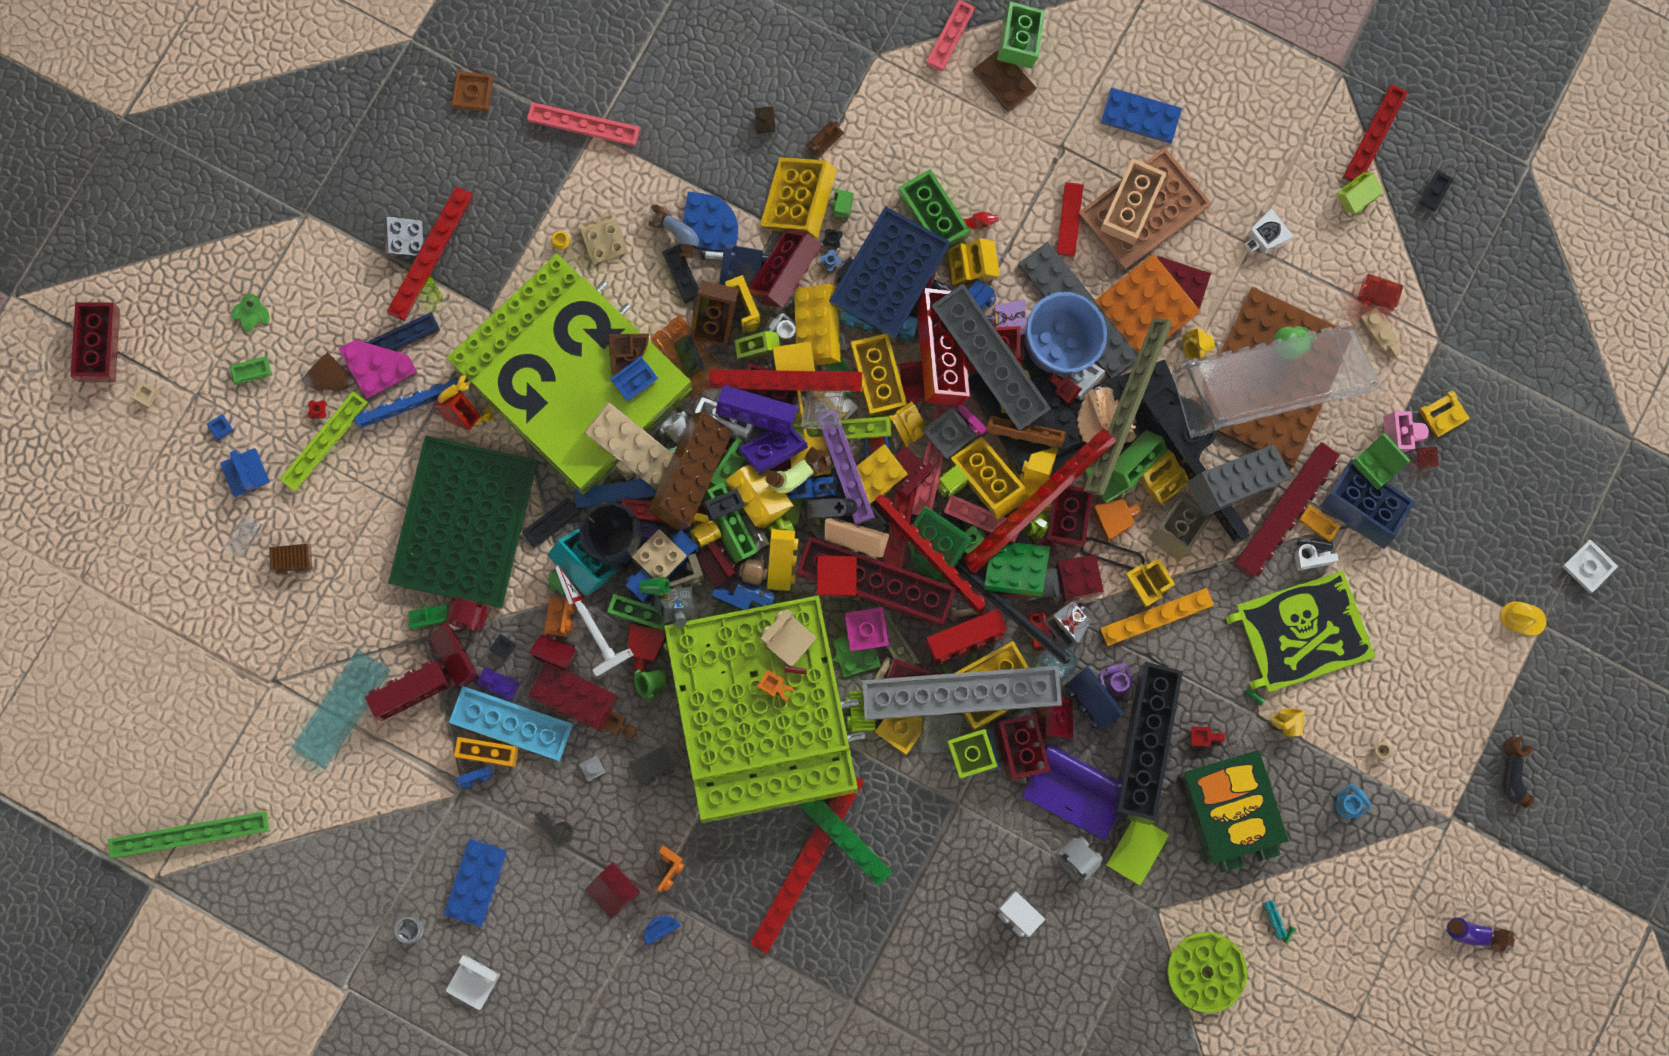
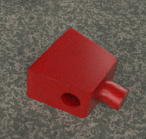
M630 624L628 649L630 648L633 656L630 658L635 659L634 670L640 669L641 672H644L647 662L656 663L666 640L665 631Z

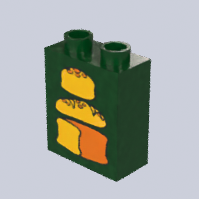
M1259 750L1185 771L1178 775L1206 865L1218 863L1220 872L1223 873L1243 867L1241 855L1255 852L1258 862L1281 855L1278 844L1288 842L1289 840Z

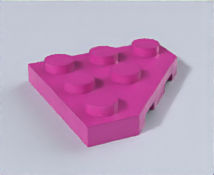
M354 340L338 348L366 399L417 373L411 359L406 354L359 340Z

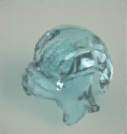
M1063 648L1072 657L1070 662L1065 665L1047 650H1044L1036 660V667L1058 666L1060 682H1063L1069 675L1075 673L1078 663L1071 649Z

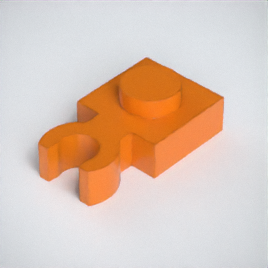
M768 669L757 685V688L772 697H775L777 693L780 694L781 699L785 702H788L789 699L784 696V692L790 691L794 693V689L791 686L782 685L785 681Z

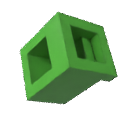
M835 189V196L831 210H834V219H849L854 193Z

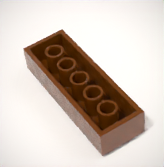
M704 410L692 415L648 511L678 531L690 527L733 431Z

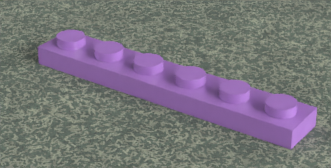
M834 410L819 416L818 420L845 496L855 500L857 503V511L852 515L855 524L858 525L875 518L837 411Z

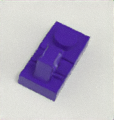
M484 667L476 685L513 701L521 683Z

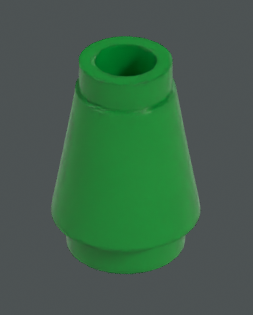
M664 577L640 581L639 589L641 593L664 596L670 591V582Z

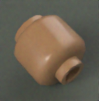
M748 558L745 562L741 563L739 577H742V581L745 583L760 585L763 580H767L768 569L765 568L764 561Z

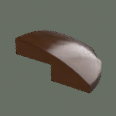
M649 333L608 334L612 374L619 373L641 356L643 357L647 349Z
M328 352L302 378V381L307 386L321 392L323 390L338 392L356 383Z

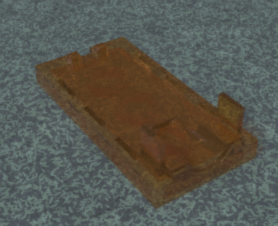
M678 315L666 327L658 330L650 339L674 365L673 361L676 362L680 367L679 370L685 375L673 343L685 335H690L691 327L681 315ZM693 339L705 369L688 378L692 381L691 388L699 396L709 388V370L725 369V367L702 341Z

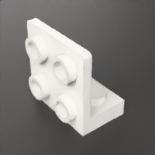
M463 955L459 961L460 966L448 985L446 992L481 1010L500 974Z

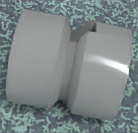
M404 917L396 923L394 934L400 942L416 943L424 935V925L417 918Z

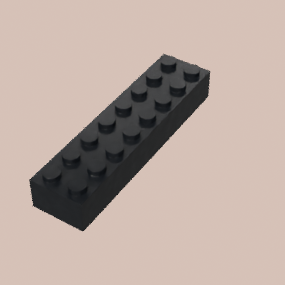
M1150 662L1143 663L1139 668L1112 816L1151 825L1156 821L1183 674L1181 670Z

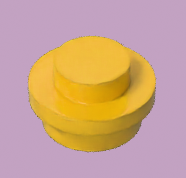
M558 231L552 235L551 243L554 248L563 250L569 246L570 237L566 232Z

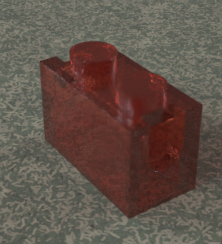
M1367 274L1362 281L1357 299L1366 305L1379 306L1383 311H1393L1398 306L1404 285Z

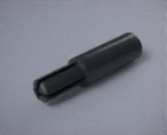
M1300 538L1297 540V545L1310 544L1315 549L1328 551L1333 549L1332 542Z

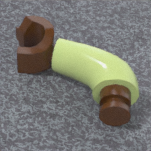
M812 446L804 458L806 462L802 459L794 467L784 472L770 471L766 475V482L770 484L771 489L775 492L788 493L800 486L814 473L812 468L818 473L826 471L832 464L830 455L826 451L816 450Z

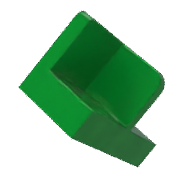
M441 605L430 608L424 606V609L408 611L409 629L417 631L442 626L447 621L448 606Z

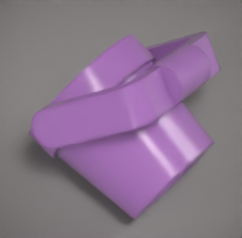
M1125 663L1115 664L1098 673L1101 684L1112 697L1124 696L1130 689V683H1133L1129 667ZM1125 669L1126 674L1119 671ZM1109 675L1104 682L1103 677Z

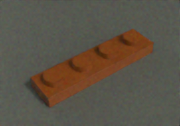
M995 416L990 417L986 431L994 435H1004L1013 439H1022L1031 443H1041L1062 448L1066 435L1064 431L1032 424L1019 431L1012 420Z

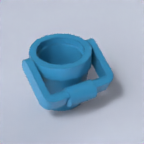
M1350 783L1335 795L1337 798L1335 810L1338 815L1346 819L1354 817L1357 820L1369 811L1372 806L1365 793L1353 783ZM1351 788L1355 793L1351 794L1345 792ZM1363 803L1367 806L1364 810H1362Z

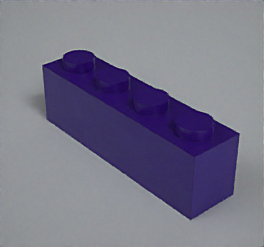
M724 385L717 401L715 414L789 435L795 421L797 406Z

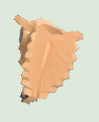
M1101 384L1095 389L1090 390L1083 397L1076 421L1078 422L1079 435L1082 436V441L1086 443L1103 428L1107 431L1119 404L1118 400L1114 401L1111 385L1106 387L1104 384ZM1135 418L1125 442H1131L1136 438L1133 430L1136 428V426H1133L1136 423Z

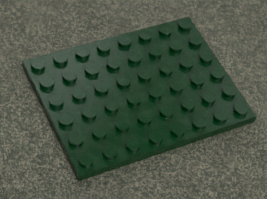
M425 436L388 584L449 598L458 597L477 602L481 605L503 609L538 460Z

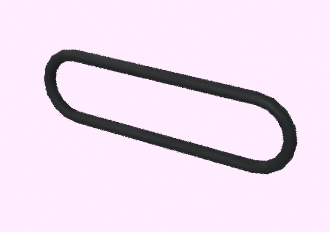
M1092 537L1086 538V541L1092 540L1098 543H1102L1120 550L1136 554L1141 557V564L1144 565V557L1139 552L1123 548L1105 541H1101ZM1081 549V551L1083 552V554H1085V555H1087V556H1088V555H1093V554H1090V553L1085 552L1084 549ZM1097 556V559L1103 560L1121 567H1125L1131 570L1135 568Z

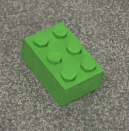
M1009 2L1003 15L997 60L1033 68L1039 57L1045 15L1044 10Z

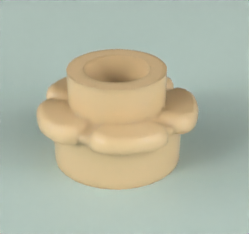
M1382 741L1373 746V756L1381 761L1387 760L1392 753L1390 746L1386 742Z

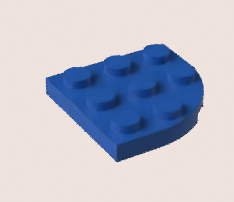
M688 191L683 223L692 228L698 235L699 247H695V249H706L707 251L723 253L726 244L737 246L738 223L730 206L716 196Z

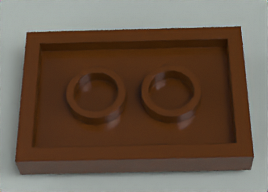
M997 50L973 69V73L1005 110L1009 112L1035 92L1037 87L1017 65L997 60Z

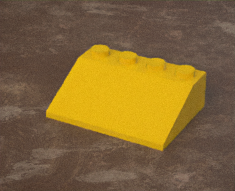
M779 157L760 226L782 233L786 229L806 232L814 239H818L837 169L826 160Z
M1014 641L955 673L1029 667ZM1015 709L963 713L972 731L975 732Z

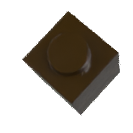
M773 106L755 108L757 134L776 132Z

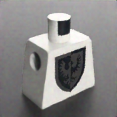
M1270 209L1249 231L1248 236L1251 240L1245 243V247L1250 253L1259 249L1262 254H1266L1289 243L1293 235L1276 213Z

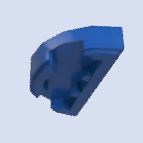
M670 916L654 918L648 923L645 930L644 939L646 945L648 946L682 925Z

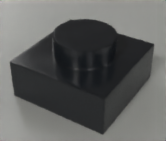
M500 633L489 650L507 661L517 644Z

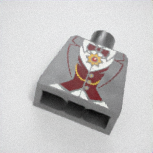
M1074 602L1062 607L1043 621L1066 649L1080 641L1090 624V620L1085 615L1087 612L1086 605L1083 603L1076 605Z

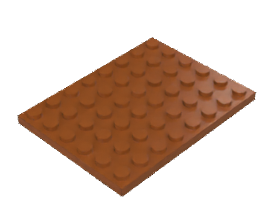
M1251 287L1198 402L1202 403L1204 407H1208L1211 411V417L1216 424L1218 433L1256 451L1274 444L1283 462L1293 468L1355 334L1257 288ZM1286 326L1293 328L1297 326L1306 327L1311 332L1313 343L1310 346L1311 349L1296 360H1285L1279 357L1273 349L1275 333Z

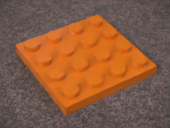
M1154 253L1094 300L1138 354L1153 318L1168 319L1172 323L1166 338L1168 339L1201 313Z

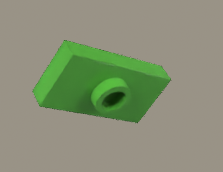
M267 356L230 365L234 385L272 376Z

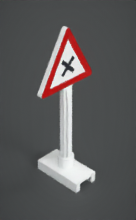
M559 565L556 566V572L569 604H576L579 614L601 649V654L605 661L593 669L596 677L633 656L630 648L617 654L614 653L612 648H609L588 610L581 603L585 599L561 567Z

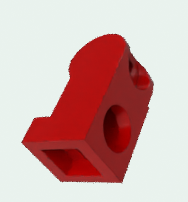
M1045 613L1028 615V619L1050 637L1049 628L1043 622L1046 619ZM1032 638L1033 652L1046 650Z

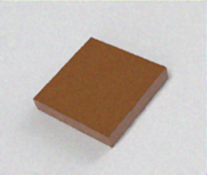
M456 71L452 108L489 112L494 76Z

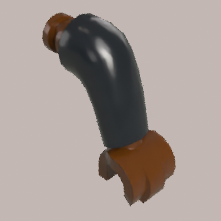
M1517 734L1506 739L1503 745V750L1509 757L1503 788L1509 801L1513 804H1522L1524 808H1528L1533 804L1535 798L1529 795L1527 792L1528 788L1522 780L1524 764L1522 757L1528 756L1533 747L1529 745L1523 746L1520 749L1522 737Z

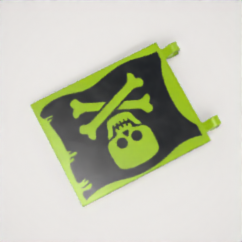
M1344 571L1236 605L1238 613L1225 617L1228 625L1242 621L1262 675V678L1249 683L1252 690L1265 686L1269 693L1376 657Z

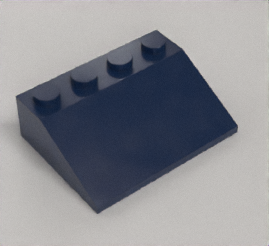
M1351 459L1320 506L1385 549L1396 537L1415 501L1388 483H1385L1377 490L1357 469Z

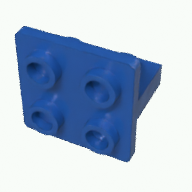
M255 448L244 453H240L238 450L229 452L231 458L220 463L234 497L270 483Z

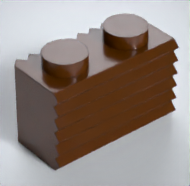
M309 544L269 547L270 570L279 576L287 575L288 571H295L296 574L307 573V570L313 569L311 546Z

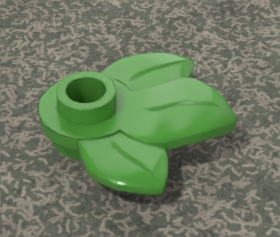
M254 294L245 295L241 303L235 305L232 309V319L240 320L242 327L247 332L252 331L257 322L269 324V311L265 306L261 305L260 299ZM249 300L253 301L252 307H249L247 305V302Z

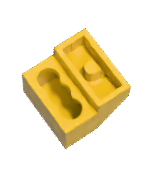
M979 238L967 244L960 243L947 250L953 285H971L977 279L985 283L1000 277L994 241Z
M1168 450L1138 481L1150 496L1162 505L1188 484L1189 478L1185 470L1179 466L1173 452Z

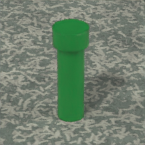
M1249 688L1244 691L1258 702L1260 706L1264 703L1265 699L1259 697Z

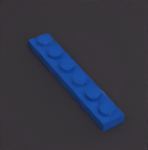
M454 377L443 385L435 384L427 391L423 392V390L414 392L411 397L398 398L392 404L379 405L376 407V410L370 412L363 411L357 417H354L356 424L361 429L434 402L445 389L453 384L457 385L459 377Z

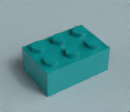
M579 528L559 539L547 554L586 596L609 583L619 570L617 565L609 566L591 559L581 545Z

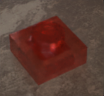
M1418 447L1416 449L1418 468L1439 466L1437 447Z

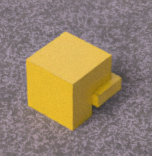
M1159 558L1145 567L1141 564L1125 574L1145 607L1163 597L1162 594L1175 585Z

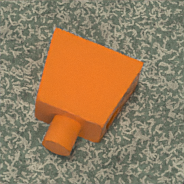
M1124 499L1098 504L1092 509L1106 542L1133 527L1135 524L1133 517L1141 514L1138 504L1128 507Z

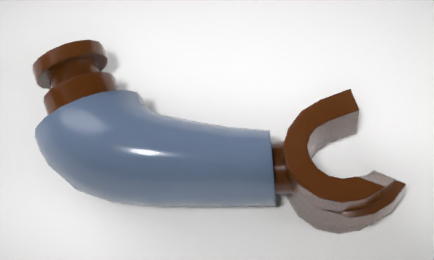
M651 205L652 211L658 214V220L656 222L649 221L648 226L653 228L665 227L679 240L678 244L681 245V250H683L680 253V257L693 259L692 252L695 251V247H699V238L695 231L672 217L671 213L664 207Z

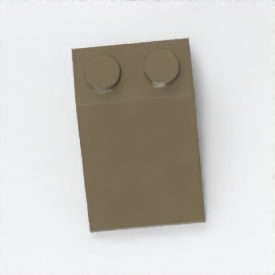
M1182 491L1148 539L1180 561L1190 551L1213 513L1204 516L1198 502Z

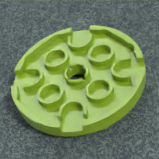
M1200 932L1184 938L1173 949L1167 965V977L1172 992L1182 1004L1195 1011L1214 1013L1227 1009L1238 1000L1246 986L1247 965L1240 949L1228 938L1213 932ZM1206 966L1212 969V976L1209 978H1205L1202 975V970Z

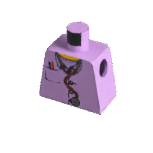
M1025 300L996 305L994 307V315H986L994 327L1021 326L1022 338L1024 339L1026 330Z

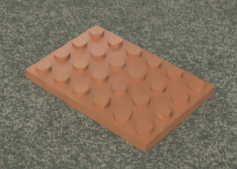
M1165 147L1144 162L1167 174L1135 245L1100 231L1122 180L1078 212L1080 218L1124 271L1212 204Z

